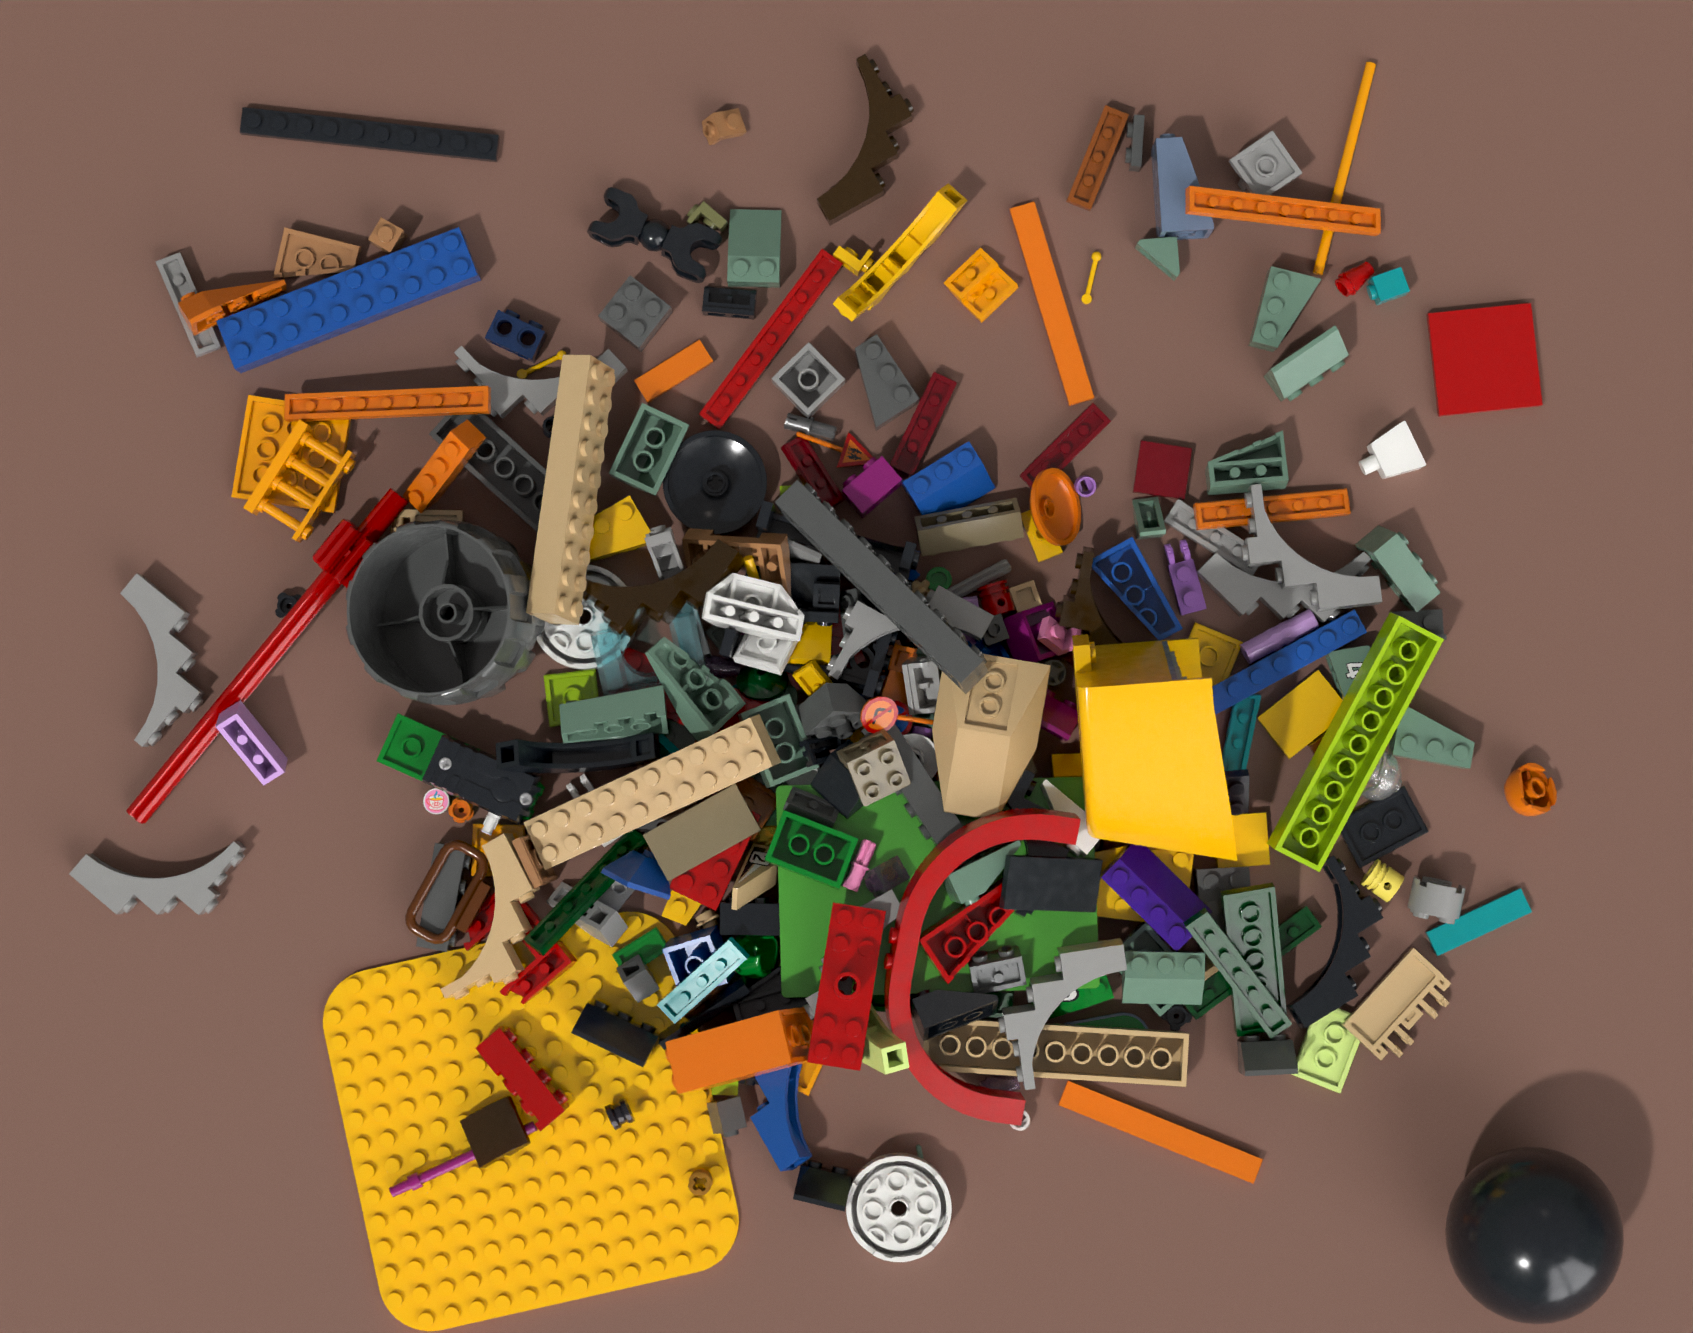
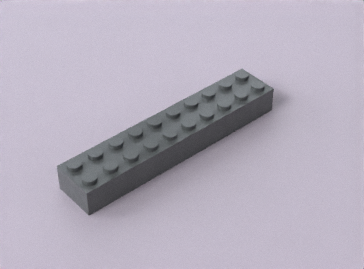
M796 480L775 501L782 515L965 694L988 673L984 654L975 645L970 648L968 646L969 643L965 640L966 637L955 626L950 629L946 617L936 608L932 611L930 609L931 606L927 603L928 600L918 590L913 593L909 581L899 572L895 575L894 570L890 567L891 564L881 554L876 557L871 544L862 536L858 539V535L853 531L854 528L844 518L839 521L840 518L835 513L834 508L826 501L821 503L817 492L808 483L803 486Z

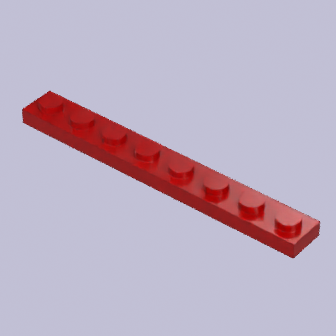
M824 249L820 250L706 403L699 416L718 430L722 429L841 269L843 263Z

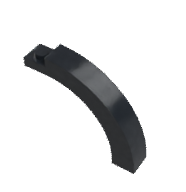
M651 732L619 739L578 743H545L520 739L496 743L497 769L525 773H578L644 765V762L660 759L659 733Z

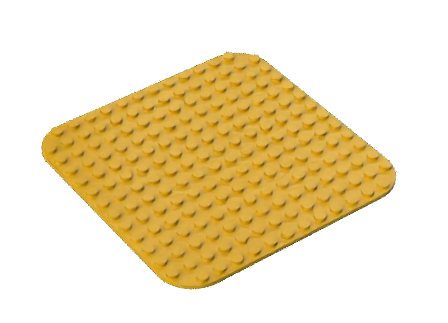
M640 912L618 913L628 928L613 947L594 938L574 924L558 941L564 943L577 962L526 1004L521 1003L523 996L512 991L509 992L508 996L502 995L499 991L505 986L504 982L494 983L493 980L479 988L477 985L468 989L470 993L461 999L455 1000L454 997L444 998L440 989L463 977L479 957L486 943L478 944L469 951L465 948H460L357 972L340 982L329 996L323 1014V1030L379 1291L387 1309L401 1323L421 1331H438L696 1273L717 1264L731 1249L738 1232L739 1213L722 1135L713 1134L707 1103L714 1101L711 1088L677 1094V1090L672 1083L673 1073L671 1065L666 1058L665 1050L659 1044V1038L644 1067H641L571 1033L587 1002L591 1001L594 1003L595 999L608 1004V1010L617 1014L618 1011H622L633 1017L632 1022L638 1025L645 1022L657 1028L655 1033L659 1035L674 1024L657 1006L658 1002L676 987L664 954L646 964L660 989L637 1003L624 985L616 969L618 964L612 956L615 952L656 927L666 942L674 938L675 936L670 929L658 919ZM522 941L512 944L524 969L536 959ZM503 1026L505 1029L509 1027L518 1037L516 1043L522 1050L526 1047L535 1057L533 1063L539 1070L544 1068L551 1076L552 1080L550 1083L556 1090L561 1088L568 1096L569 1100L567 1103L569 1107L541 1132L537 1128V1131L529 1134L528 1137L531 1143L513 1155H505L486 1168H479L475 1159L423 1183V1187L413 1191L410 1189L392 1197L389 1188L407 1180V1176L416 1172L420 1174L471 1150L460 1121L483 1107L511 1096L523 1125L532 1121L534 1123L539 1121L535 1115L532 1117L526 1114L519 1102L521 1100L520 1096L517 1095L515 1097L508 1091L502 1082L505 1078L502 1075L497 1076L476 1050V1047L499 1027ZM696 1029L695 1031H693V1032L690 1033L689 1035L698 1033V1032H699L698 1029ZM625 1098L631 1108L635 1121L632 1123L626 1122L622 1124L621 1128L615 1130L608 1118L605 1106L609 1104L615 1105L620 1099ZM698 1169L707 1170L713 1180L709 1192L702 1196L694 1195L688 1188L691 1174ZM695 1177L696 1182L694 1185L705 1188L706 1179Z

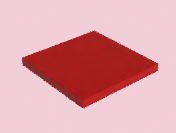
M1531 303L1427 314L1438 417L1540 407L1543 405Z

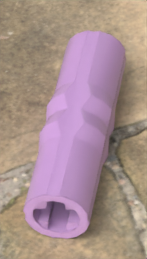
M1308 609L1240 644V650L1246 661L1251 664L1318 629V622L1311 610Z

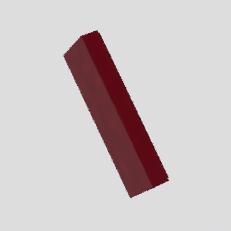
M797 437L781 447V450L803 485L808 483L817 492L821 503L826 501L834 507L845 500L808 440Z

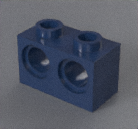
M506 309L505 313L498 310L485 339L489 343L535 363L547 338L546 332L542 330L544 326L532 320H529L528 323L519 320L520 315ZM504 323L512 324V330L507 335L499 333V328ZM526 334H534L536 336L535 342L530 346L522 343L523 337Z

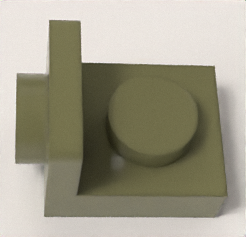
M704 201L700 206L695 204L687 214L689 217L687 220L688 225L697 223L703 217L705 219L702 222L707 227L713 230L717 229L721 233L729 226L728 222Z

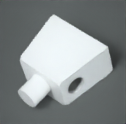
M1406 421L1399 423L1369 444L1367 450L1370 456L1359 461L1360 469L1364 475L1377 470L1382 479L1415 471L1426 466L1425 460Z

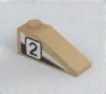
M753 843L733 886L731 909L738 910L776 885L778 881V866L765 862L770 846Z

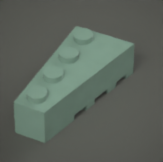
M663 685L581 701L572 700L559 705L563 743L625 738L651 732L668 734Z

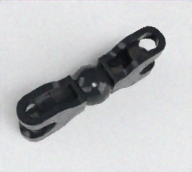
M612 187L606 189L603 195L604 201L607 206L618 212L619 217L611 223L593 221L587 229V233L592 239L608 247H619L625 243H632L638 246L640 242L648 251H661V256L670 260L674 272L679 277L695 283H702L706 277L704 266L693 260L690 254L700 247L710 250L717 249L722 242V237L717 231L699 223L689 224L683 228L672 225L669 229L662 220H648V215L639 210L637 202L631 194Z

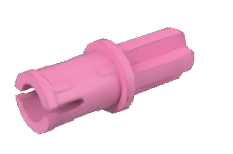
M867 839L862 840L854 861H850L851 867L842 886L858 892L866 871L870 870L867 867L876 849V843Z

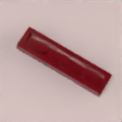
M933 372L891 460V467L907 475H914L957 382Z
M1092 403L1019 477L1031 488L1036 476L1042 470L1048 468L1063 470L1111 420Z

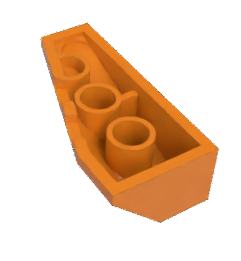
M284 280L201 291L197 294L190 292L181 298V301L178 302V307L193 336L217 325V320L256 306L286 291L287 285Z

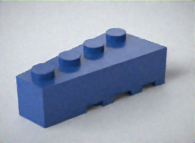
M1133 537L1093 558L1092 569L1159 641L1183 629Z

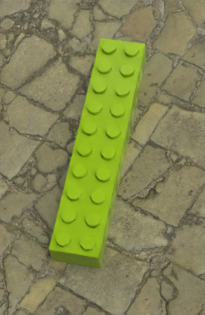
M1392 612L1389 613L1267 842L1268 845L1318 872L1321 871L1444 641L1443 638Z

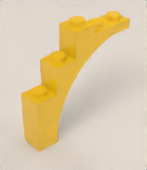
M949 183L937 191L926 207L882 257L857 282L842 293L834 301L833 305L851 322L867 309L871 310L883 299L894 283L909 271L920 255L935 243L968 200Z

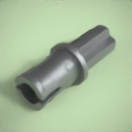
M791 413L787 414L788 418H786L784 429L799 431L806 435L829 441L834 440L837 431L835 426L814 421L813 417L808 419Z

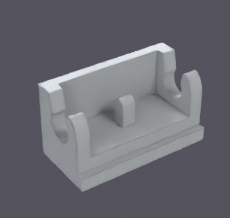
M927 656L909 657L902 664L909 715L934 713L941 680L939 668Z

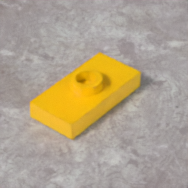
M1030 510L1021 513L1022 524L1038 563L1063 553L1060 546L1049 543L1038 532Z

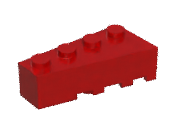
M1003 878L992 884L985 893L979 895L980 900L967 906L964 903L920 933L919 944L947 984L953 980L954 976L971 960L970 958L988 941V938L1013 913L1014 910L999 907Z
M501 1026L479 1044L476 1050L497 1076L502 1075L505 1078L502 1082L508 1091L515 1097L517 1095L520 1096L521 1100L519 1102L522 1109L532 1117L535 1115L539 1120L535 1125L541 1132L569 1107L567 1103L569 1098L561 1088L556 1090L550 1083L552 1078L544 1068L540 1070L533 1063L535 1057L526 1047L522 1050L516 1043L518 1040L516 1034L509 1027L505 1029Z

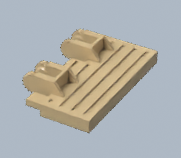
M1411 948L1341 1025L1379 1060H1382L1388 1054V1051L1381 1046L1382 1043L1400 1058L1403 1052L1387 1037L1394 1031L1405 1044L1411 1046L1414 1040L1398 1025L1401 1023L1409 1030L1419 1020L1423 1013L1416 1005L1435 1020L1438 1016L1437 1011L1429 1006L1423 998L1429 993L1441 1006L1446 1007L1449 1002L1434 986L1437 985L1444 992L1451 983L1415 948Z

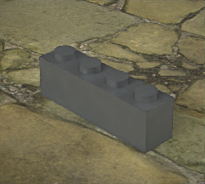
M435 843L431 866L440 849L445 845L444 843ZM458 850L450 853L424 900L420 926L436 934L444 931L459 904L460 896L464 895L466 891L467 880H464L465 869H470L472 857ZM455 931L454 935L443 944H433L417 937L416 946L448 952L451 947H455L458 932Z

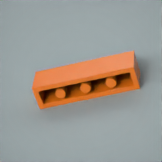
M468 419L449 432L402 496L420 513H423L439 501L486 437Z

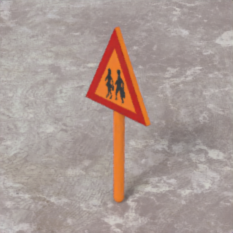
M799 431L796 433L800 438L841 452L837 468L864 465L873 458L849 432L843 447Z

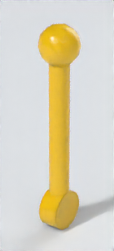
M1098 251L1093 252L1091 255L1093 262L1086 292L1081 298L1083 304H1089L1092 300L1090 293L1097 263L1101 260V253Z
M560 350L557 352V355L526 370L519 369L517 377L519 379H526L528 374L557 360H562L563 355L567 354L564 350Z

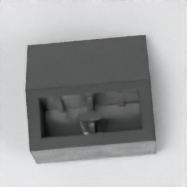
M825 683L798 706L805 735L816 736L817 738L833 736L839 739L851 737L862 726L860 715L867 701L848 684Z

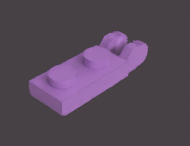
M1185 539L1181 540L1179 545L1184 558L1182 562L1175 563L1174 551L1170 543L1164 545L1168 561L1167 568L1181 616L1207 609L1194 560L1191 559Z

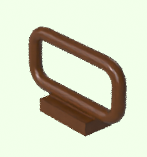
M452 840L440 849L405 915L406 925L414 935L433 944H443L454 935L456 929L464 933L469 931L493 887L483 881L489 866L488 859L482 851L461 840ZM458 850L474 858L478 863V869L444 931L436 934L420 926L416 922V915L451 852Z

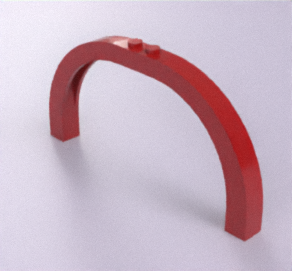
M1037 808L1012 809L990 814L964 825L940 842L917 868L900 902L895 927L890 928L889 943H891L890 953H886L884 958V969H887L884 999L889 1029L895 1036L906 1043L909 1070L918 1082L936 1099L962 1114L981 1120L1021 1126L1026 1100L1021 1092L991 1089L964 1082L942 1069L922 1048L912 1023L910 989L926 911L944 880L964 861L989 847L1016 840H1043L1076 845L1081 819L1075 813Z

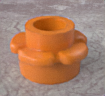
M456 798L452 801V805L449 806L448 812L455 822L464 823L465 820H470L473 817L474 811L472 808L474 806L469 802ZM463 808L464 812H459V809Z

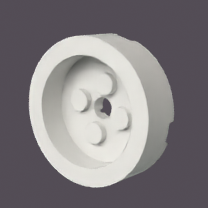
M587 565L586 579L608 586L627 587L610 571L598 566ZM588 599L587 602L582 600L583 610H588L592 616L587 624H550L545 621L544 630L537 636L536 640L541 648L558 663L577 670H591L608 666L624 654L626 648H629L636 631L631 638L624 633L617 635L607 627L609 622L605 619L603 613L594 607L595 603Z
M900 1152L881 1155L865 1164L851 1182L846 1203L847 1221L856 1241L873 1256L890 1262L912 1261L931 1252L945 1236L952 1213L949 1190L939 1171L928 1161L916 1155ZM902 1201L905 1203L907 1208L903 1215H895L892 1212L891 1206L894 1202Z

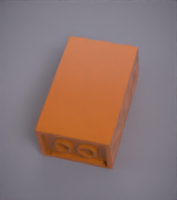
M804 1007L783 1009L666 1041L665 1055L671 1065L673 1073L672 1083L677 1090V1094L710 1089L806 1063L814 1020L809 1018Z

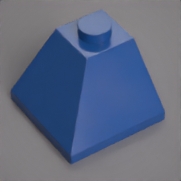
M645 849L644 853L633 850L603 867L601 871L602 874L626 887L667 900L670 899L669 881L666 879L650 850Z

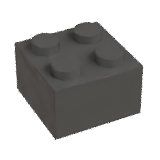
M630 275L598 317L606 326L642 352L673 311L670 305Z

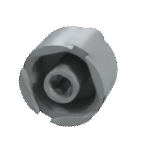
M1414 876L1407 908L1410 909V912L1415 917L1428 919L1429 915L1439 918L1440 922L1454 924L1455 919L1460 918L1466 887L1459 884L1457 889L1451 887L1452 882L1426 876H1423L1422 881H1420L1418 876Z

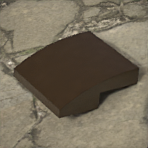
M511 1096L491 1103L460 1121L479 1168H486L505 1155L511 1156L531 1143Z

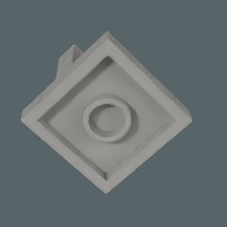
M1273 130L1229 160V163L1240 177L1238 186L1243 192L1249 190L1250 193L1272 195L1302 174V171Z

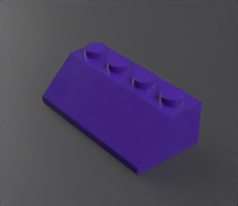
M1129 844L1101 873V878L1176 952L1192 937L1183 922L1203 908H1206L1210 914L1212 913V910L1147 846Z

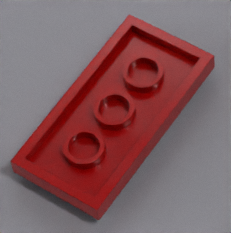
M751 810L758 823L762 815ZM752 836L674 878L670 884V889L717 911Z

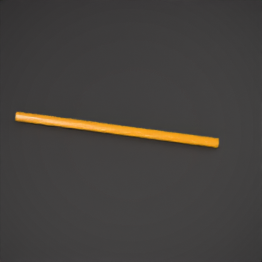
M1366 62L1330 203L1341 204L1376 67V64L1372 62ZM1323 230L1313 273L1316 275H1323L1334 231Z

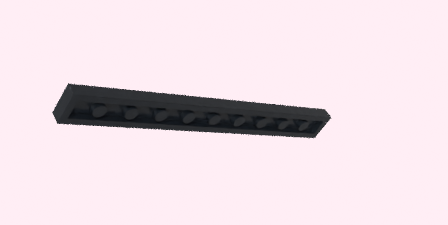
M246 107L242 108L240 125L241 135L497 162L500 139L499 135Z

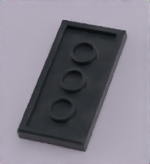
M1006 855L999 907L1011 910L1096 912L1103 860L1098 858Z

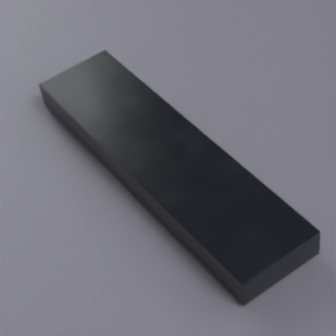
M743 976L681 1018L678 1022L662 1031L659 1036V1044L665 1050L666 1041L689 1035L750 993V981L746 976Z

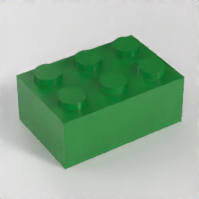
M784 810L765 857V862L839 890L858 838Z

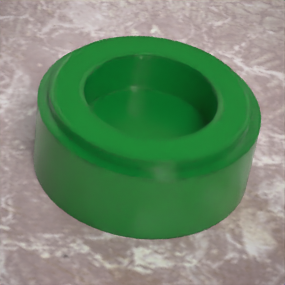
M943 567L932 568L926 576V580L930 582L929 590L936 591L938 586L946 590L949 589L952 582L950 572Z

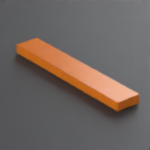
M1347 488L1263 496L1264 509L1271 523L1348 516L1351 514ZM1244 498L1194 503L1193 505L1196 530L1247 526L1248 518H1251L1250 508H1246Z

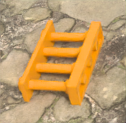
M300 419L243 507L256 516L259 512H266L296 531L292 539L299 543L303 539L307 540L314 530L312 524L344 474H349L356 464L354 460L356 455L347 450L345 455L342 456L312 437V433H310L312 427ZM301 446L310 447L338 465L330 478L298 459L296 453ZM287 468H294L324 487L316 500L284 481L282 475ZM273 490H280L310 509L302 522L270 503L268 497Z

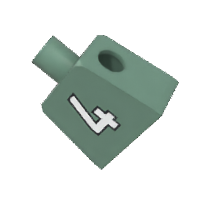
M1369 645L1332 651L1325 655L1336 689L1342 700L1370 650Z

